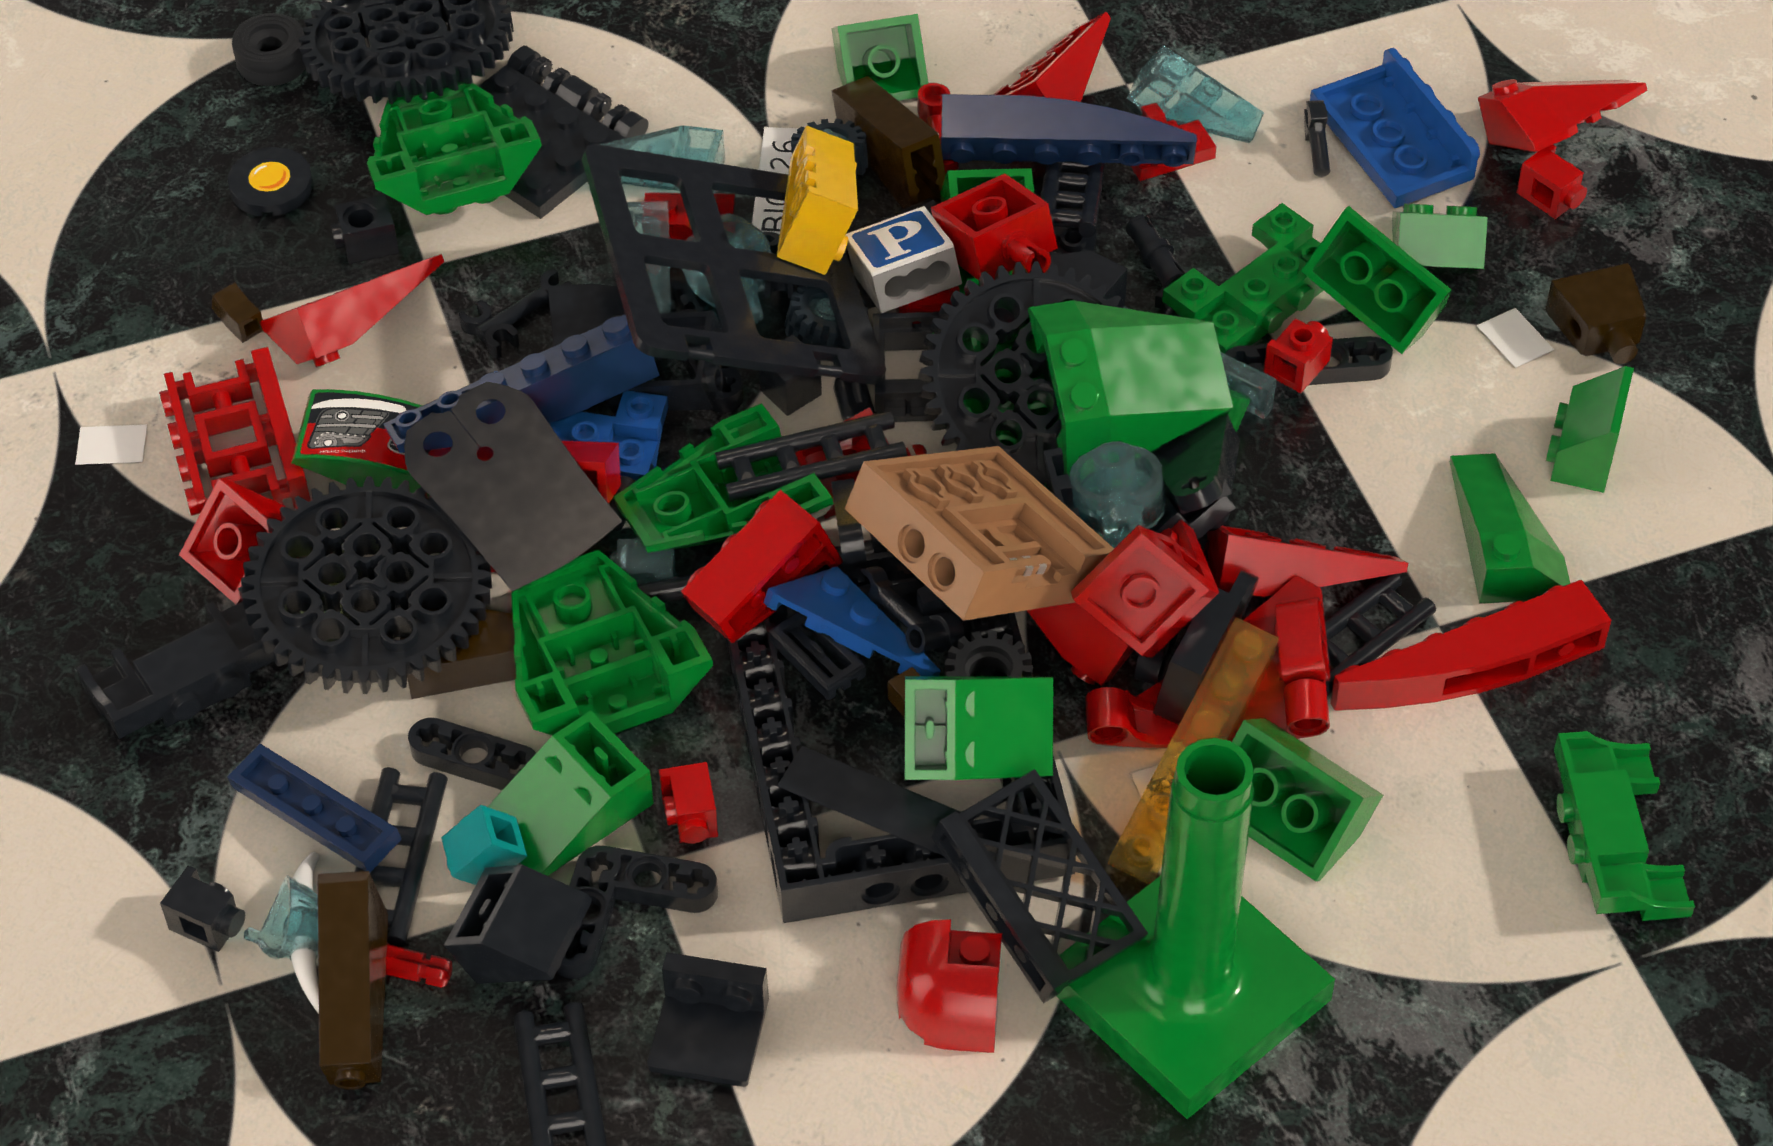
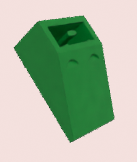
M905 676V780L1018 778L1034 769L1040 777L1053 776V677Z
M590 710L552 735L488 807L516 817L527 857L519 865L527 866L549 876L587 848H590L652 806L654 800L650 770Z

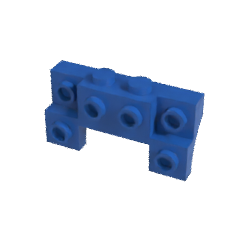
M627 390L623 392L615 417L579 412L549 424L561 441L619 443L620 475L637 481L656 467L662 429L669 408L668 396Z

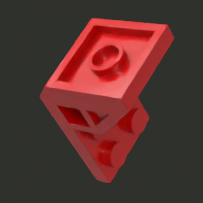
M1182 519L1171 529L1167 528L1161 533L1137 525L1071 591L1073 601L1141 656L1153 658L1219 593L1195 531Z

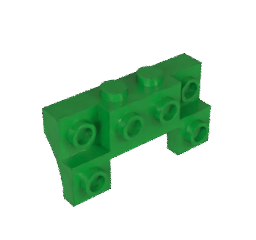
M1281 203L1256 221L1252 227V236L1268 249L1266 252L1220 286L1216 285L1195 268H1192L1163 290L1162 301L1180 317L1213 322L1223 361V356L1227 350L1237 346L1253 345L1267 333H1274L1281 327L1284 320L1296 311L1305 310L1313 299L1324 291L1301 272L1320 245V242L1312 237L1314 225Z
M1588 731L1558 733L1554 753L1564 793L1557 796V813L1560 822L1567 823L1570 833L1567 839L1568 857L1571 864H1578L1582 883L1589 884L1596 914L1640 911L1642 921L1692 917L1695 905L1693 900L1689 901L1683 879L1684 866L1645 864L1649 848L1634 795L1655 794L1659 789L1660 780L1659 777L1654 776L1649 758L1650 744L1610 742L1598 738Z

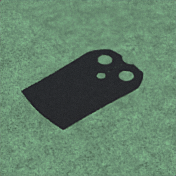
M485 382L458 396L459 400L451 411L437 414L432 412L406 432L404 450L407 470L467 536L511 591L544 577L573 561L622 522L577 464L534 401L522 391L502 384ZM488 399L498 400L505 407L504 417L494 424L483 423L476 416L478 405ZM433 432H444L451 437L453 446L446 455L434 457L427 454L423 448L425 438ZM487 446L492 448L494 452L493 457L487 461L478 459L476 454L480 447Z

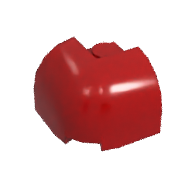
M951 919L930 920L916 924L904 933L900 945L897 976L899 1019H903L908 1029L924 1039V1045L944 1050L994 1053L1002 944L1001 933L951 930Z

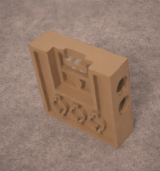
M999 446L864 461L845 506V510L963 621L1074 603L1071 591L1114 549Z

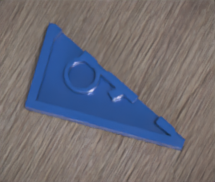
M838 566L768 588L763 602L767 607L776 611L783 604L807 616L806 627L818 633L829 635L835 642L869 659L874 651L900 663L897 672L899 674L913 667L920 676L940 675L941 670L923 652L915 653L909 648L906 635Z

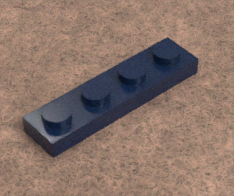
M259 744L227 776L235 790L363 871L371 873L402 840L396 827L262 744Z

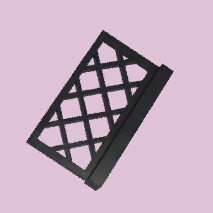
M1035 769L958 814L955 811L941 819L931 837L994 931L1002 934V943L1043 1004L1060 994L1068 985L1132 947L1148 935L1146 929ZM1030 787L1041 803L1039 818L1012 812L1014 796ZM1006 801L1005 810L996 808V806ZM1047 813L1053 821L1046 820ZM981 815L1002 820L998 842L979 838L969 822ZM1009 822L1037 828L1032 851L1005 844ZM1044 830L1064 836L1069 844L1067 859L1040 853ZM988 851L996 853L995 860ZM1003 854L1030 861L1026 884L1009 880L1005 877L1000 869ZM1075 854L1077 855L1081 863L1074 861ZM1037 863L1065 869L1061 892L1033 885ZM1072 871L1092 877L1098 886L1095 900L1068 894ZM1016 892L1024 894L1023 902ZM1031 896L1059 902L1055 925L1035 921L1029 912ZM1104 896L1110 904L1103 903ZM1066 904L1093 911L1089 934L1062 927ZM1100 913L1119 917L1130 933L1118 941L1097 936ZM1045 934L1052 935L1051 943ZM1064 938L1087 944L1084 962L1069 970L1057 953L1059 939ZM1095 946L1105 948L1093 955Z

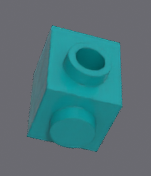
M481 804L441 837L451 876L474 885L477 884L485 868L518 865L527 857L516 817Z

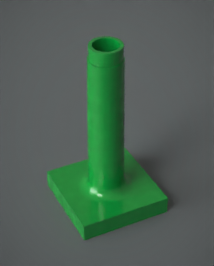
M1219 738L1200 739L1188 745L1178 757L1171 785L1161 875L1127 901L1148 932V935L1140 942L1068 985L1057 995L1072 1012L1186 1119H1189L1330 1002L1335 983L1334 977L1241 896L1254 795L1252 784L1254 770L1251 759L1243 748L1231 741ZM1112 915L1099 923L1097 936L1116 941L1130 933L1121 919ZM1075 942L1059 955L1069 970L1084 962L1087 944ZM1095 946L1093 955L1105 948Z

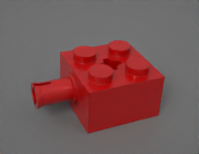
M1005 173L931 207L933 218L953 242L958 265L978 280L984 271L995 280L998 266L1003 265L1009 272L1013 270L1016 262H1021L1026 272L1029 273L1034 261H1038L1042 273H1045L1051 264L1049 252L1058 249L1049 204Z

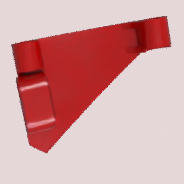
M1296 575L1260 607L1231 629L1184 727L1153 713L1163 680L1136 697L1128 690L1103 687L1094 689L1085 696L1088 739L1095 744L1107 746L1186 748L1200 739L1219 738L1232 742L1244 720L1266 718L1297 739L1314 737L1327 732L1330 728L1326 682L1330 681V666L1321 588Z

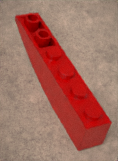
M1582 580L1566 586L1557 585L1550 588L1543 595L1525 602H1513L1497 613L1484 618H1472L1456 629L1443 634H1431L1415 645L1402 650H1390L1381 658L1361 666L1352 665L1345 668L1338 675H1335L1330 704L1335 711L1392 708L1449 700L1520 682L1604 649L1612 620Z

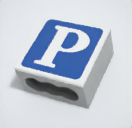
M925 206L845 235L848 237L847 249L854 276L881 313L962 284L953 242Z

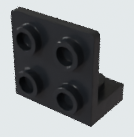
M666 952L662 967L665 998L647 1062L649 1071L746 1087L749 1083L769 1002L767 968Z

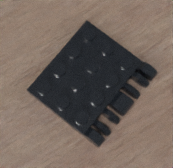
M525 45L513 52L507 64L480 84L479 87L493 95L495 104L498 106L507 104L512 108L514 116L519 119L526 116L532 120L542 146L511 192L504 196L542 219L588 182L582 157L589 145L598 144L629 149L645 135L649 123L646 118L634 111H630L629 108L622 104H618L614 109L610 110L612 105L611 97L603 92L599 93L597 88L579 77L571 76L570 72L562 67H558L557 70L555 69L554 72H551L553 69L552 61L544 56L541 57L538 52Z

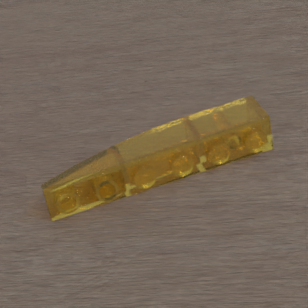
M1235 618L1107 864L1147 884L1152 883L1156 879L1162 868L1171 785L1179 755L1188 745L1200 739L1219 738L1231 741L1273 660L1279 641L1278 637L1241 619Z

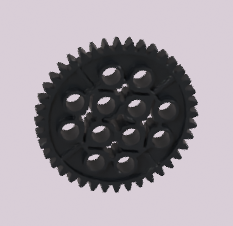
M331 0V2H320L321 10L311 11L312 18L305 19L304 21L306 27L303 28L305 36L299 37V42L303 43L300 46V51L306 72L311 73L313 81L319 80L321 88L330 86L332 94L342 91L343 98L346 99L356 94L357 101L359 102L372 96L373 103L377 104L383 97H387L389 104H393L398 97H403L405 102L409 103L414 95H419L422 100H427L430 92L443 96V88L448 87L457 91L459 90V82L473 83L472 75L484 77V68L494 69L496 67L495 60H503V51H509V42L513 41L512 32H514L510 5H507L506 0ZM364 38H367L369 48H367Z
M1034 261L1029 273L1025 272L1021 262H1016L1012 275H1009L1003 265L998 266L995 280L984 271L979 278V286L973 281L968 280L964 286L965 295L955 290L950 299L952 305L943 303L940 308L939 315L942 319L933 318L930 329L934 334H926L923 345L930 350L922 351L919 362L927 367L920 369L918 379L928 382V384L922 386L919 394L920 397L932 399L926 404L924 413L929 415L938 414V417L931 425L932 431L943 429L947 431L940 442L941 445L946 446L955 442L958 445L955 451L999 446L1044 486L1046 477L1043 451L1058 448L1056 438L1062 430V424L1059 419L1050 427L1057 420L1059 411L1046 353H1034L1026 344L1027 340L1034 339L1028 309L1033 306L1072 300L1117 307L1121 297L1117 295L1108 300L1103 298L1107 287L1105 284L1100 285L1095 290L1090 289L1091 276L1088 274L1080 282L1074 281L1075 270L1072 267L1069 268L1064 277L1059 276L1056 263H1052L1047 274L1042 273L1038 261ZM999 308L1007 309L1013 314L1015 320L1003 322L995 316L994 310ZM1017 334L1011 349L1006 348L993 356L998 342L1010 341ZM970 337L976 338L981 342L984 350L980 352L970 351L964 346L962 340ZM997 369L1009 370L1015 376L1016 382L1010 384L1001 382L996 377L995 371ZM1038 373L1044 376V379L1039 378L1036 381L1030 378V375L1035 376ZM970 398L977 399L983 404L985 411L979 414L971 413L966 409L963 401ZM1031 400L1041 401L1047 407L1048 414H1034L1028 408L1027 402ZM1010 401L1014 404L1012 411L1008 409L1002 413L998 410L1000 403L1005 404ZM999 430L1010 431L1016 437L1017 444L1011 446L1004 445L998 440L996 432ZM1095 477L1084 480H1086L1088 483H1091L1094 481ZM1080 480L1070 481L1072 490L1077 488Z
M367 476L363 487H357L353 478H348L346 489L340 490L334 482H330L329 494L323 495L318 489L313 488L311 489L312 501L308 502L297 496L295 497V511L282 506L280 508L282 521L271 518L267 520L269 533L258 532L256 534L258 546L249 547L250 561L243 564L245 577L241 578L242 601L248 626H252L255 641L261 640L263 652L265 654L273 653L277 666L288 663L289 673L293 677L304 670L306 683L309 685L321 676L325 690H329L336 681H341L343 693L347 694L354 683H360L362 693L368 694L371 684L375 682L378 683V686L384 693L388 691L389 680L393 679L402 688H406L407 675L412 674L422 682L425 680V667L428 666L437 673L442 671L441 657L452 662L456 661V647L468 649V635H478V621L486 620V605L491 603L490 589H492L490 564L432 497L428 500L427 492L422 487L418 488L414 493L410 492L409 481L404 480L398 489L392 488L390 477H386L380 487H375L371 476ZM433 553H440L439 555H430ZM400 581H405V582H406V583H402V584H396V582H400ZM331 583H339L337 585H329ZM432 608H440V610L437 611H428ZM363 610H373V611L367 612V613H362V612H361V611H363ZM299 611H303V612H304V613H302V614H297V615H296V614H293V613L299 612ZM397 637H407L403 640H393ZM328 639H338L333 642H325Z

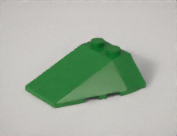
M459 82V90L457 91L448 87L443 88V96L430 92L427 100H422L419 95H414L409 103H406L403 97H398L393 104H389L387 100L379 124L381 134L380 137H375L373 142L375 153L367 161L368 170L375 189L425 215L434 213L443 215L455 211L457 207L468 204L493 202L499 196L511 192L542 146L532 120L526 116L520 119L514 116L512 108L507 104L498 106L494 103L493 95L474 83L466 84Z
M1075 300L1033 306L1028 309L1037 353L1046 352L1062 424V430L1056 440L1058 448L1062 449L1064 472L1069 474L1070 481L1111 475L1122 469L1124 465L1145 454L1148 455L1156 451L1160 446L1181 435L1184 436L1233 409L1213 322Z
M762 403L721 420L711 427L712 436L695 448L692 444H687L679 450L680 458L663 471L660 467L656 466L613 497L616 506L647 553L725 542L729 536L738 533L754 517L757 508L764 501L772 499L780 489L815 519L825 515L834 505L832 496L815 473L769 493L729 502L725 484L737 482L738 480L733 467L718 470L714 453L782 437L779 425ZM778 457L751 463L756 477L782 471Z
M600 550L578 556L554 572L512 591L516 696L533 730L554 735L592 710L614 734L673 713L713 666L712 658L695 628L685 619L680 622L666 611L665 603L656 596L650 598L637 587V582L632 576Z

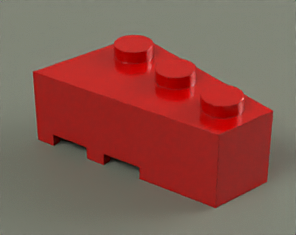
M780 489L772 499L764 501L757 508L754 517L738 533L732 534L725 540L720 552L705 567L697 569L691 575L687 585L681 592L701 617L731 643H734L776 612L763 603L768 588L811 575L824 565H828L830 568L836 567L843 560L820 522Z

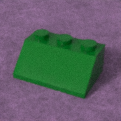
M1350 206L1344 209L1301 270L1304 275L1401 354L1423 337L1446 306L1451 293V289Z
M1266 718L1244 720L1232 742L1243 748L1247 753L1254 770L1252 782L1254 795L1248 837L1318 882L1361 836L1384 795Z

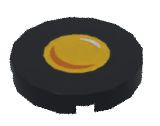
M269 147L252 151L242 156L232 166L228 175L231 199L239 209L255 216H262V212H273V216L284 215L299 208L309 198L312 191L311 184L313 180L310 164L301 154L288 148Z

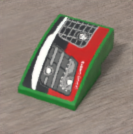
M312 389L307 400L291 463L345 485L348 478H353L357 487H363L367 476L372 477L375 487H380L384 479L390 477L392 488L398 489L399 485L404 480L409 481L410 492L414 493L421 486L407 470L405 452L399 453L386 432L383 423L396 418L406 410L416 409L423 405L366 392Z

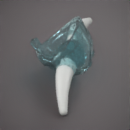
M312 852L302 861L293 877L288 875L285 877L262 929L259 931L248 927L244 931V939L258 944L262 952L275 960L282 958L290 959L305 995L319 1014V981L316 968V959L318 957V894L312 887L313 873L319 860V854Z

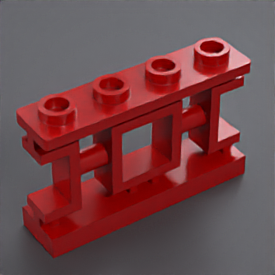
M268 347L251 351L253 363L245 364L244 359L236 360L235 364L239 376L236 378L195 387L191 372L183 373L184 380L176 382L173 372L164 374L168 390L160 391L159 394L165 416H175L176 422L167 424L174 450L180 448L184 450V454L176 456L182 482L192 481L193 487L184 489L191 516L200 514L208 499L205 497L197 465L203 463L207 465L210 478L232 473L233 475L223 478L258 494L270 491L272 499L280 504H283V499L291 498L294 509L296 508L295 497L297 496L308 502L311 501L303 467L291 463L296 442ZM250 383H259L267 413L259 415L255 400L233 405V403L254 398ZM189 399L193 413L215 408V410L193 415L197 430L188 432L180 400ZM250 426L253 427L256 438L255 442L212 452L209 436ZM275 445L285 475V479L277 480L273 465L250 470L252 467L272 463L268 447ZM218 479L211 480L212 488H214Z

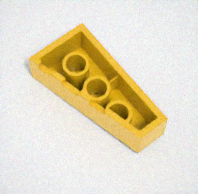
M806 125L790 160L777 258L826 275L833 260H841L848 243V237L845 235L858 211L857 162H855L854 143Z

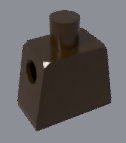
M1629 263L1551 281L1545 310L1581 355L1590 356L1609 352L1616 364L1627 363L1637 355L1638 349L1636 344L1641 340L1646 320V311Z

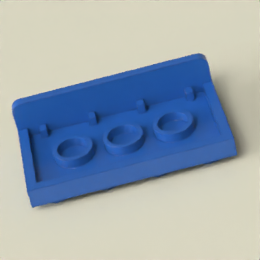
M1394 47L1384 51L1382 65L1311 90L1310 101L1323 100L1328 115L1326 124L1394 208L1474 180L1477 162L1480 157V150L1476 140L1467 135L1457 123L1454 114L1450 110H1446L1436 98L1430 85L1425 84L1413 70L1410 61L1407 58H1403Z

